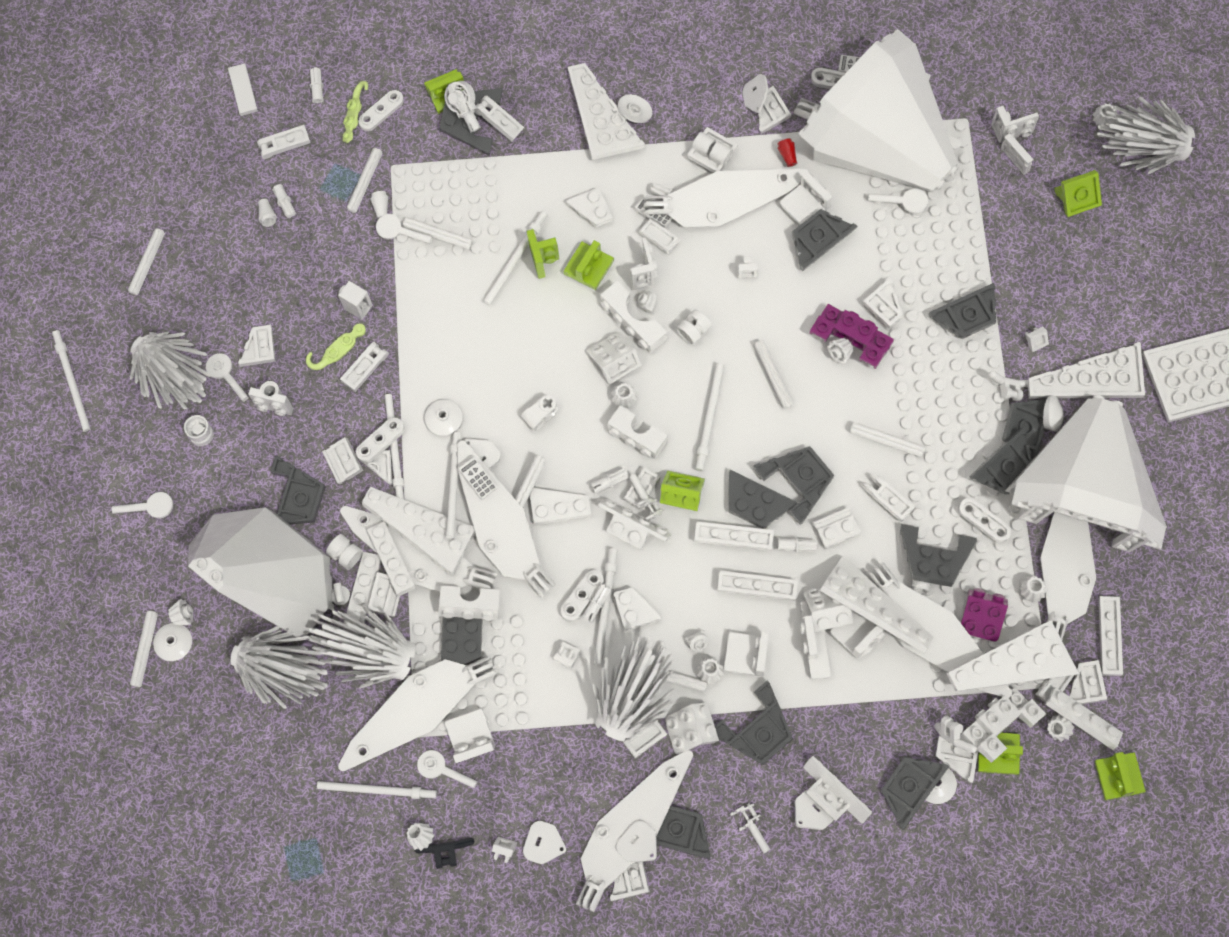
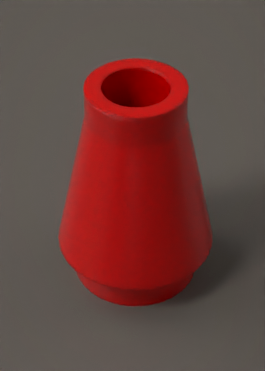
M791 138L779 141L777 149L787 167L798 164L795 143L792 142Z

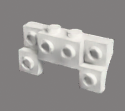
M1014 687L1010 698H1007L1005 695L1000 700L995 698L988 704L989 709L987 711L982 709L975 716L977 720L962 732L960 739L975 745L977 751L992 763L1007 749L997 738L1003 730L1017 718H1020L1031 728L1046 713L1033 699L1028 701Z

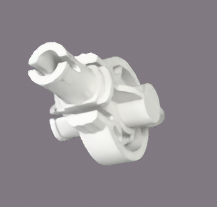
M465 81L449 84L445 90V102L448 108L456 112L458 118L465 119L471 133L477 131L481 126L474 114L477 108L475 106V92L472 86Z

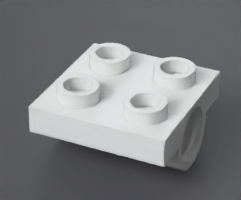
M707 127L704 132H700L695 138L687 158L713 173L722 171L738 148V144Z
M267 381L261 385L260 389L250 388L248 395L258 410L263 412L272 410L279 416L292 415L294 408L275 382Z

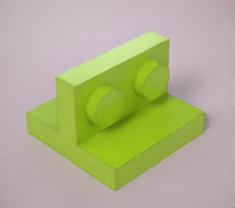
M457 69L424 82L438 114L443 112L447 86L453 82L464 81L461 72H458Z
M1096 170L1061 182V186L1054 188L1056 195L1063 201L1064 212L1067 217L1102 205L1099 174Z
M534 229L527 230L529 248L538 279L546 277L544 263L551 264L560 259L556 237L537 242Z
M594 240L591 245H588L582 241L563 272L565 275L596 290L614 262V257L602 252L599 242Z
M667 471L661 485L660 503L698 511L705 478Z
M1000 733L997 736L1007 749L992 763L978 752V772L1019 775L1020 757L1023 755V746H1020V734Z
M1124 752L1115 753L1112 757L1094 761L1105 801L1146 792L1135 752L1124 754Z

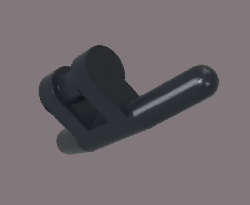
M472 837L453 842L429 845L428 848H423L422 851L419 849L414 851L418 854L434 853L437 869L443 868L446 865L454 867L457 866L455 849L471 846L475 841ZM448 851L449 857L442 858L441 852Z

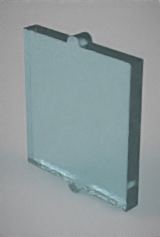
M334 164L320 190L330 194L331 197L347 201L361 175L351 171L349 167L344 168Z
M317 838L304 842L298 841L297 844L284 847L291 882L304 878L310 879L311 876L324 873Z

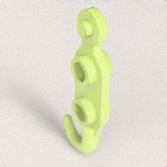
M361 81L357 84L352 99L347 103L348 111L343 121L346 131L343 133V141L346 143L353 139L352 130L358 125V113L362 107L359 98L363 87L365 90H368V82Z
M360 323L356 324L351 333L341 335L326 349L322 360L317 364L311 362L312 352H309L306 357L307 366L312 370H321L327 365L339 361L355 346L356 338L365 335V326Z

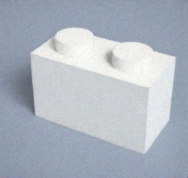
M350 281L339 290L338 296L344 310L363 320L373 306L368 292Z

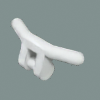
M990 371L989 377L1000 384L1002 398H1012L1015 401L1022 400L1023 391L1020 388L1028 387V380L1006 378L995 371Z
M944 716L940 723H935L934 728L942 738L968 752L975 753L977 751L975 745L960 740V734L963 731V726L960 723L954 722L949 716Z

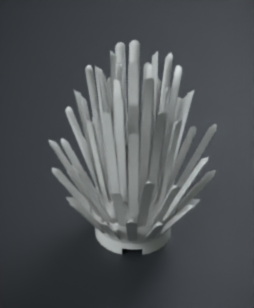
M1138 97L1141 102L1165 121L1160 120L1140 107L1136 109L1127 104V108L1131 111L1113 106L1114 109L1123 113L1120 115L1106 111L1105 113L1115 116V118L1105 116L1110 121L1107 124L1098 125L1100 130L1116 133L1115 135L1097 133L1099 137L1110 138L1108 143L1111 145H1102L1103 148L1128 150L1116 151L1113 155H1157L1120 164V166L1139 164L1135 166L1136 170L1148 166V169H1151L1148 174L1174 161L1186 160L1194 148L1191 147L1192 138H1195L1193 128L1185 125L1174 108L1171 111L1162 100H1160V104L1153 101L1154 105L1158 108L1156 109L1145 99Z
M149 332V335L139 336L134 341L130 351L133 358L130 380L133 379L135 372V383L137 384L139 377L141 394L144 397H149L147 375L156 403L160 409L162 406L156 392V387L167 405L169 402L173 404L169 396L170 392L183 409H187L183 402H188V399L201 403L202 399L196 393L202 397L206 396L202 385L206 381V377L184 363L208 377H211V375L198 367L202 364L201 361L183 355L175 349L207 356V354L194 348L183 347L193 346L192 343H188L190 340L167 339L183 336L185 333L167 335L169 332L159 334Z
M363 605V609L368 613L365 619L375 629L346 613L332 610V613L348 621L347 624L324 615L319 616L345 629L317 620L315 621L322 625V630L309 628L311 633L341 643L310 635L309 641L342 652L313 646L312 649L322 652L324 655L358 661L352 662L331 658L319 661L351 666L355 670H362L337 672L336 675L356 674V676L343 679L341 682L367 679L366 684L361 685L360 689L393 678L403 680L410 671V667L407 666L410 657L414 658L415 644L405 639L386 612L384 616L388 621L385 624L374 612L372 613Z
M276 626L254 637L245 636L241 638L243 641L238 646H234L232 650L231 665L234 666L235 672L240 674L247 693L250 692L252 694L253 688L262 703L267 704V701L271 703L270 698L266 694L268 693L284 709L287 708L264 683L299 704H302L301 701L294 696L298 698H303V696L290 688L310 697L309 694L313 696L319 695L318 692L313 691L315 690L314 687L320 690L327 688L328 685L326 683L318 681L320 676L317 675L318 673L328 675L327 670L307 665L308 663L323 666L325 663L319 662L316 657L288 653L322 655V652L309 651L305 646L272 645L310 639V636L296 637L293 635L294 633H291L292 631L282 633V631L274 632L280 628Z
M639 636L635 647V641L631 642L625 660L626 647L624 645L615 678V667L613 666L611 669L609 685L607 684L608 659L605 657L604 669L602 668L600 675V697L599 690L592 683L598 712L595 725L598 729L600 726L607 731L605 735L619 741H624L625 738L631 740L634 733L659 721L656 718L666 713V711H661L654 715L672 701L668 700L659 705L674 692V689H670L642 714L649 703L661 691V687L674 671L670 670L665 676L673 664V661H670L657 679L671 654L667 655L666 659L665 656L662 657L666 647L663 648L664 641L658 640L655 646L652 647V642H649L650 636H648L644 645H641L637 652L641 640Z

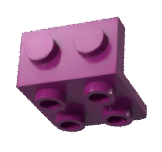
M979 588L969 589L961 621L962 626L971 636L994 642L998 641L1008 608V599L998 593L993 595L987 594Z

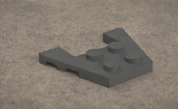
M502 88L474 91L475 106L481 103V99L484 96L490 97L500 106L503 93ZM445 102L440 131L469 144L470 147L478 149L486 155H490L493 138L477 136L475 131L471 133L465 119L458 118L457 113L451 111Z
M810 446L753 466V469L763 481L780 470L804 498L789 511L800 525L803 524L834 478L832 471Z
M275 456L271 473L288 477L281 504L276 514L290 525L315 522L326 486L290 463L285 462L282 458Z
M901 524L900 533L903 537L904 549L907 552V561L912 580L952 587L972 549L975 547L977 538L960 535L957 551L917 544L919 527Z
M768 680L754 691L767 709L741 732L735 735L723 720L715 726L718 739L762 765L767 763L793 740Z

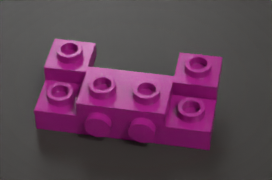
M827 304L809 332L811 335L815 334L824 339V342L828 340L831 334L840 339H848L851 345L863 351L859 361L862 362L863 360L874 366V369L878 367L894 342L893 338L878 331V327L872 321L860 318L853 311L844 310L843 312L830 304Z

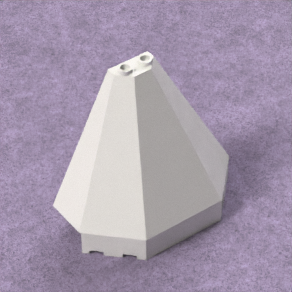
M898 29L893 34L883 37L881 42L876 41L824 95L819 102L821 105L817 110L813 111L807 120V125L799 132V135L815 148L814 161L933 192L936 188L939 190L945 184V178L948 175L953 176L958 170V162L917 46Z
M1094 395L1093 399L1088 398L1005 490L1014 494L1011 505L1020 507L1018 519L1034 524L1039 523L1052 512H1057L1123 532L1113 539L1111 545L1113 548L1131 552L1142 545L1161 550L1167 526L1127 413L1123 408V403L1105 400L1103 396Z
M266 507L214 514L189 544L188 567L218 592L285 631H292L291 633H294L293 635L296 637L307 636L309 628H313L316 625L315 620L319 621V615H323L327 609L334 610L330 557L278 514Z

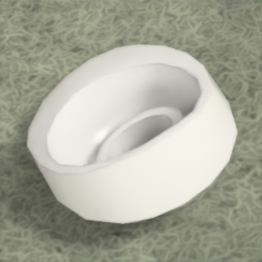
M1052 395L1047 398L1044 406L1043 425L1045 429L1057 432L1062 426L1064 415L1058 398Z

